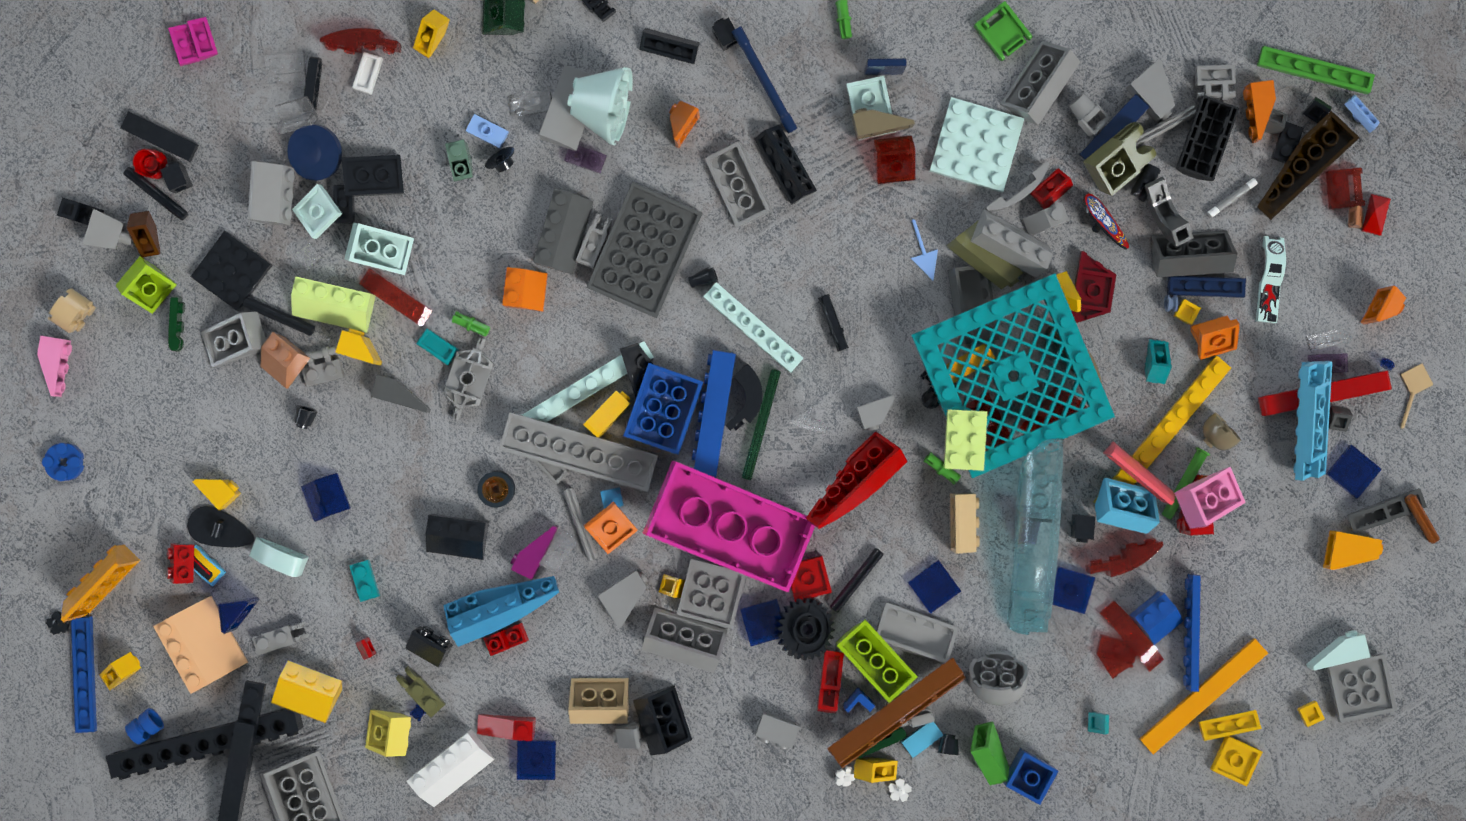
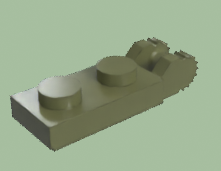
M407 666L405 672L414 682L410 685L401 675H398L396 680L431 718L446 703L421 676H418L412 668Z

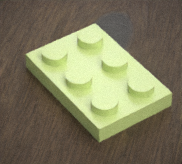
M947 409L945 469L984 471L986 411Z

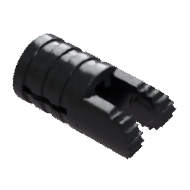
M1146 164L1130 194L1133 196L1139 194V200L1145 202L1148 197L1145 185L1156 180L1161 170L1154 165Z

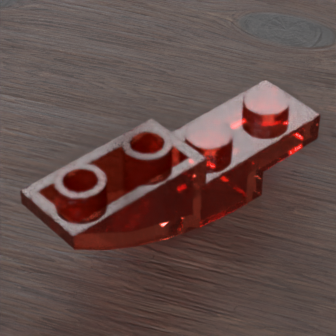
M371 28L345 29L320 38V42L325 46V49L331 51L342 49L345 53L355 55L356 52L362 53L363 46L371 51H375L376 48L382 49L387 54L401 53L402 48L398 41L385 39V34L381 30Z
M1156 538L1144 540L1145 543L1137 545V542L1126 544V548L1121 549L1122 557L1120 554L1109 556V560L1102 561L1101 558L1091 560L1090 564L1085 565L1086 571L1090 574L1106 571L1107 576L1110 577L1124 574L1152 558L1163 547V542L1156 541Z

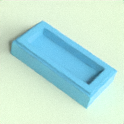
M932 722L919 727L903 739L901 743L912 758H914L941 738L943 733Z

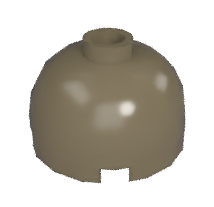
M1216 412L1204 422L1203 433L1206 438L1203 440L1210 448L1214 446L1218 450H1229L1235 447L1241 439Z

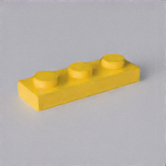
M1257 710L1198 722L1203 741L1262 729Z

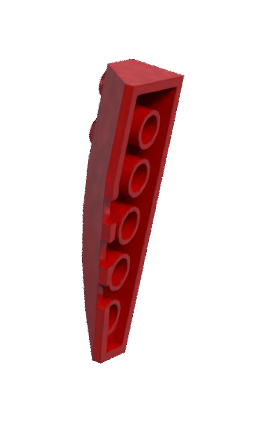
M875 431L848 457L843 470L838 471L836 480L832 485H828L825 490L826 494L816 502L806 519L820 529L867 500L908 462L901 448Z

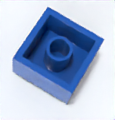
M1020 748L1009 767L1008 782L1003 784L1041 805L1058 770L1051 764Z

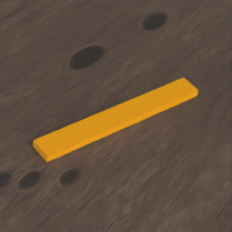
M1253 638L1199 686V692L1189 694L1140 737L1139 740L1154 755L1262 660L1268 652Z

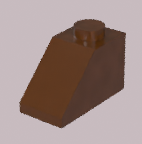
M144 211L130 214L127 230L140 256L143 258L160 255L157 228L150 212Z

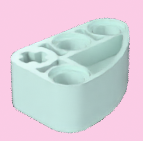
M256 537L249 555L259 563L292 577L302 575L308 560V556L259 537Z

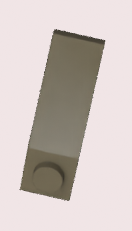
M867 108L858 109L852 115L857 140L913 128L915 124L912 119L876 110L867 111Z

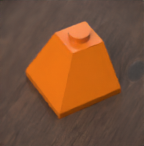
M680 101L678 105L674 104L669 111L675 146L677 148L681 146L700 118L699 109L683 101Z
M1396 286L1378 289L1361 323L1380 322L1400 314L1405 307L1406 297Z

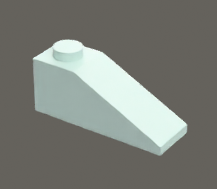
M1356 630L1345 632L1344 636H1339L1306 664L1307 668L1315 671L1369 658L1370 653L1365 634L1358 633Z

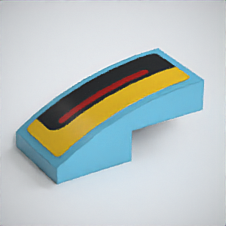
M194 546V571L208 584L214 586L226 571L215 559H211L201 546Z

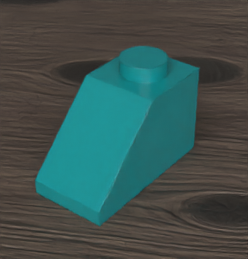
M1149 339L1145 362L1146 382L1165 384L1172 368L1169 344L1166 341Z

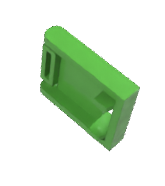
M1006 1L973 26L1000 61L1005 59L1004 54L1008 57L1026 43L1023 36L1028 41L1032 39L1031 33ZM999 12L1002 19L990 27L986 21Z

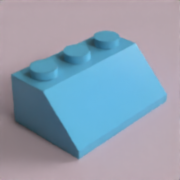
M1109 478L1103 479L1095 503L1097 522L1145 534L1149 533L1160 523L1156 497L1146 488Z

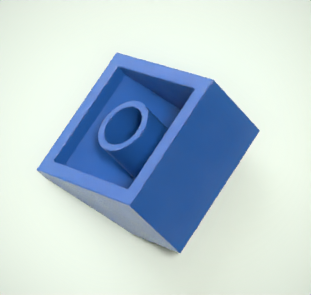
M1160 591L1129 615L1153 645L1184 621L1176 606L1165 593Z

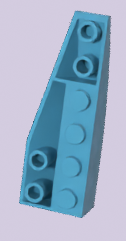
M555 576L480 590L443 605L451 637L459 647L494 633L523 618L559 593Z

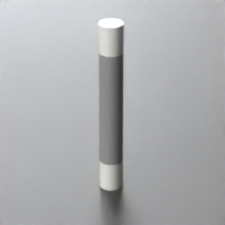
M1252 178L1207 212L1210 218L1214 217L1258 184L1256 179Z

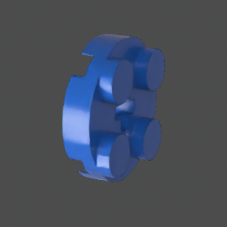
M59 443L47 450L45 457L42 459V465L47 474L55 480H73L84 469V455L74 444ZM61 458L68 459L66 461V463L68 464L67 466H61Z

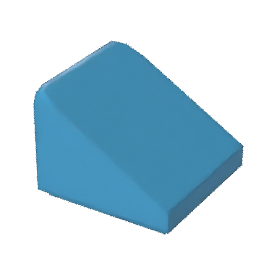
M620 487L600 491L604 509L613 501L618 507L624 506Z

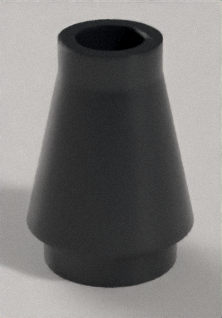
M707 267L688 277L691 288L714 285V283L718 282L714 267Z

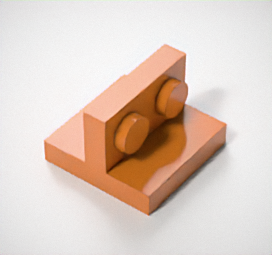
M1228 316L1191 326L1190 331L1198 344L1197 355L1200 360L1237 349L1240 326L1237 319L1230 321Z

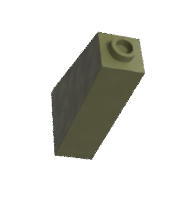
M978 221L946 245L1001 290L1007 285L1011 288L1019 282L1018 277L1023 274L1018 267L971 242Z

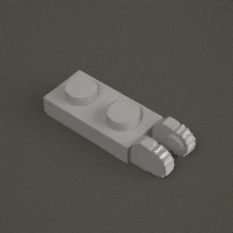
M599 213L596 214L592 225L589 226L576 258L577 263L592 269L596 265L612 223V219L608 217L603 230L597 229L598 223L601 220V214Z
M305 623L288 625L252 637L257 655L271 652L308 638V633L294 637L292 631L303 628Z

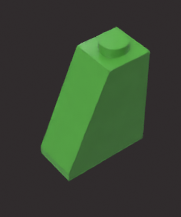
M993 721L975 725L970 752L989 785L1008 782L1009 765Z

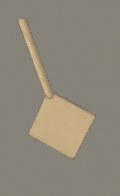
M1423 363L1400 374L1410 393L1400 426L1401 429L1405 427L1414 395L1433 385Z

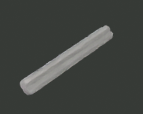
M1191 106L1147 129L1137 140L1136 147L1193 118L1197 110L1196 107Z
M565 489L563 493L588 561L598 558L590 533L584 527L586 522L574 489Z

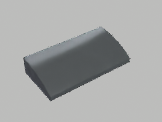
M972 266L947 270L954 316L994 300L991 281ZM996 320L986 324L985 326L993 329ZM978 328L967 333L976 336ZM982 329L979 338L988 341L991 332ZM995 334L993 341L999 340L998 334ZM965 336L961 345L972 344L974 340Z

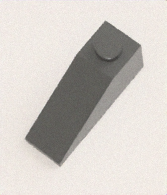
M385 372L383 375L377 374L371 397L430 413L431 409L400 380L394 379L395 375Z

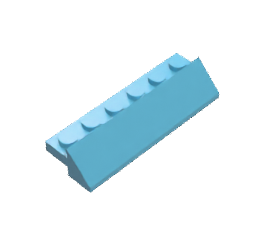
M1332 361L1302 362L1299 370L1300 387L1297 393L1299 406L1296 412L1298 425L1295 431L1297 444L1294 450L1296 463L1293 469L1295 480L1303 481L1309 477L1319 478L1326 474Z

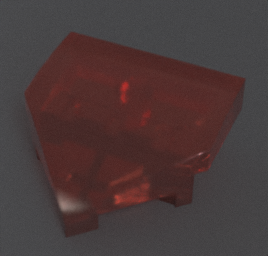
M1100 634L1096 654L1112 679L1129 667H1134L1133 663H1135L1139 644Z

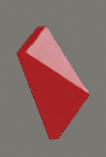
M1371 194L1362 232L1378 236L1382 235L1390 198Z

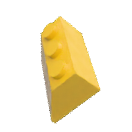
M287 661L279 676L271 703L326 723L342 691V681Z

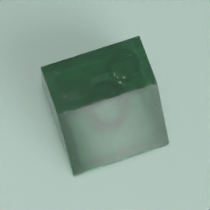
M483 0L482 34L515 35L523 33L525 26L524 0Z

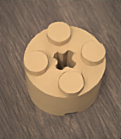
M71 288L66 291L68 293L66 297L61 295L49 312L52 317H48V320L68 333H72L75 330L79 332L85 325V322H83L87 315L90 316L96 309L93 306V302Z

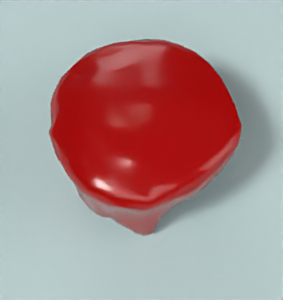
M155 149L138 150L132 161L136 173L151 179L162 178L163 175L160 169L165 168V165L168 164L166 156Z

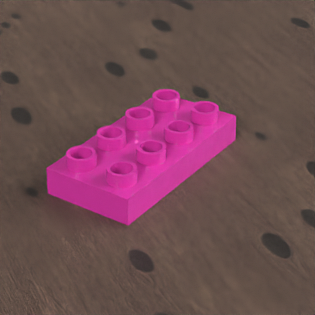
M672 461L643 534L789 593L815 526L806 519L807 516Z

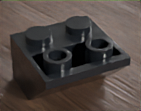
M427 626L416 628L412 631L405 649L439 668L453 645L448 638L442 635L440 637L433 633L434 630Z

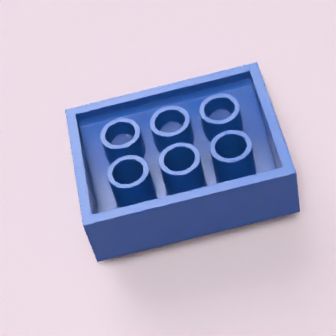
M648 363L623 436L679 455L704 382Z

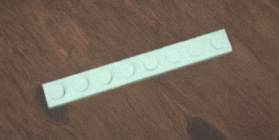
M644 341L639 344L650 360L653 359L654 356ZM622 355L522 415L549 422L625 376L627 370Z

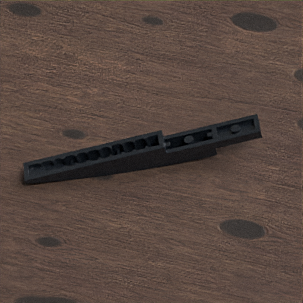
M250 680L245 682L238 720L235 722L218 821H241L254 757L252 754L266 684Z

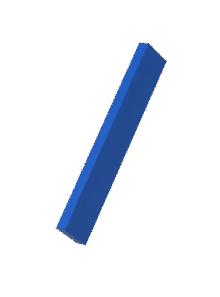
M84 616L71 620L75 733L97 731L93 616Z

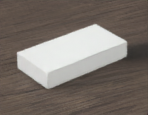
M363 52L352 86L354 90L372 95L383 58Z

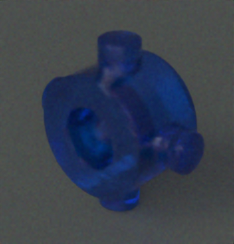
M1383 358L1380 361V366L1388 371L1395 367L1394 362L1388 358Z
M416 704V708L410 712V716H413L417 721H421L426 712Z

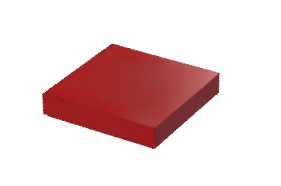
M822 555L801 560L791 585L795 602L797 598L803 600V598L810 599L832 593Z

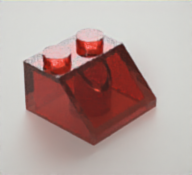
M912 135L874 140L877 184L915 180V145Z

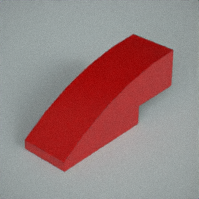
M828 650L824 652L817 711L835 714L837 712L844 658L843 652Z

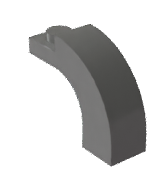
M1160 177L1146 184L1148 207L1164 236L1176 247L1194 239L1189 222L1180 216L1172 203L1166 180Z

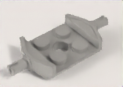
M478 337L476 347L473 350L458 351L456 353L443 392L446 398L455 406L453 419L460 420L462 409L481 406L482 404L481 400L492 367H494V363L482 351L485 339ZM466 373H470L473 377L470 384L463 382V376Z

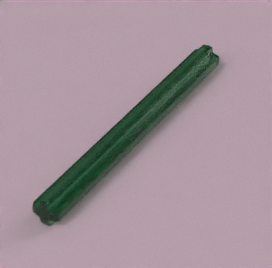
M771 369L744 466L742 478L746 480L752 479L781 371Z

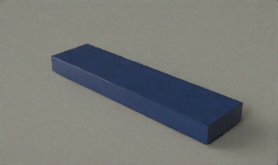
M1168 277L1167 295L1245 298L1246 278Z

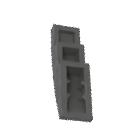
M1418 488L1348 514L1347 518L1353 533H1358L1392 522L1393 519L1409 515L1411 511L1405 502V497L1409 494L1415 495L1421 506L1426 508L1427 505L1421 489Z

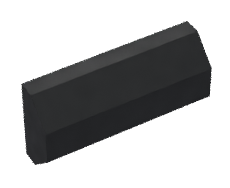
M1205 95L1201 96L1176 169L1182 174L1198 180L1214 181L1239 108Z

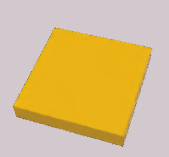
M1226 736L1210 769L1247 787L1263 752L1231 736Z

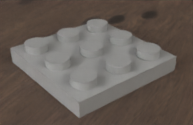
M691 558L676 615L732 629L746 575L720 565Z
M1385 654L1371 655L1369 658L1327 667L1338 722L1341 723L1397 711Z

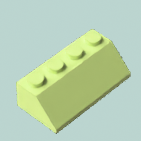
M295 276L291 293L292 316L367 333L376 295Z

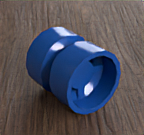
M150 708L142 712L138 719L135 718L125 725L127 735L138 745L143 744L151 738V735L164 728V723L159 714Z

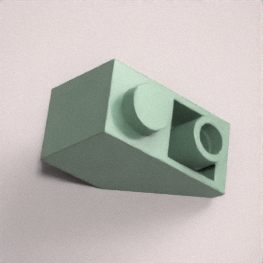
M463 139L446 143L445 146L454 182L473 178L472 160L467 142Z

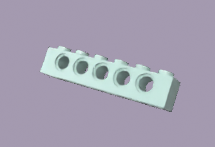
M717 282L704 295V299L789 373L802 361L803 357Z

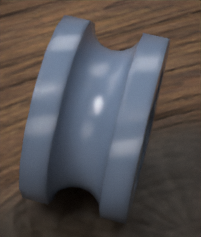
M1170 295L1165 296L1164 309L1166 312L1170 310L1173 312L1177 311V295L1172 297Z

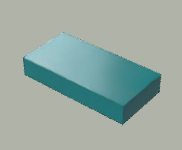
M426 328L416 343L448 366L459 351V349L428 328Z

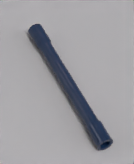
M742 26L732 31V34L746 55L777 111L780 121L789 134L796 130L797 126L760 63Z

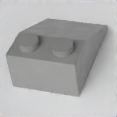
M258 312L239 313L201 332L212 368L261 352V347L266 341Z

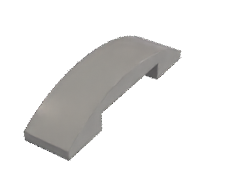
M1046 162L1031 173L1029 178L1033 182L1007 202L1001 196L987 206L985 210L991 213L998 212L1023 200L1039 185L1050 164Z

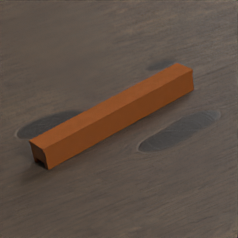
M952 657L828 747V751L834 756L838 764L844 768L965 680L966 677L963 675V671Z

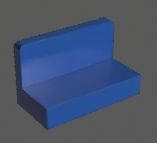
M859 687L843 703L844 709L847 712L858 702L869 712L875 707L872 699Z

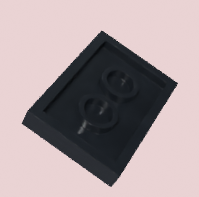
M400 155L342 157L345 197L404 194Z

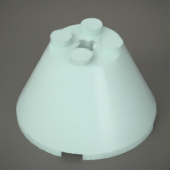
M623 67L581 78L576 77L573 82V95L570 94L568 98V106H571L570 115L610 145H616L614 141L620 140L626 125L631 101H627L628 91H632L633 88L631 69Z

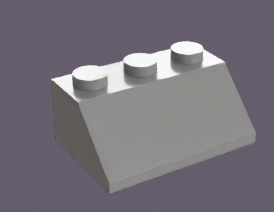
M251 162L248 220L268 225L291 224L294 168L280 164Z

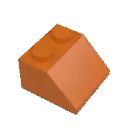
M507 267L502 305L508 308L543 312L548 274Z

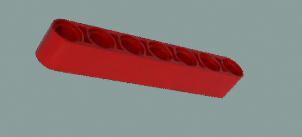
M1388 370L1331 382L1330 402L1391 390L1392 386ZM1298 389L1258 397L1261 415L1268 416L1297 410L1299 406Z

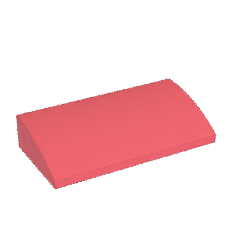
M1112 442L1103 452V454L1161 502L1169 505L1174 503L1175 492L1115 442Z

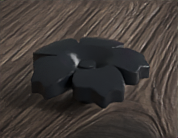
M55 611L51 618L46 619L45 624L48 625V628H51L50 633L53 635L61 632L66 633L69 624H67L69 621L63 622L61 620L60 611Z

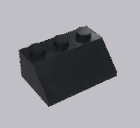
M430 514L428 515L425 534L426 552L484 560L489 522Z
M675 685L645 694L633 700L650 755L666 754L692 740Z

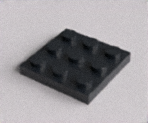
M224 231L190 277L233 309L239 311L243 306L244 299L250 297L270 270L272 264L230 233Z

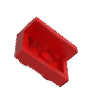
M170 543V548H167V560H170V567H167L166 570L167 579L173 584L193 583L194 545Z

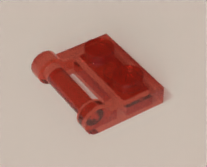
M1362 168L1326 171L1329 210L1366 206L1362 193ZM1353 175L1355 201H1350L1348 176Z

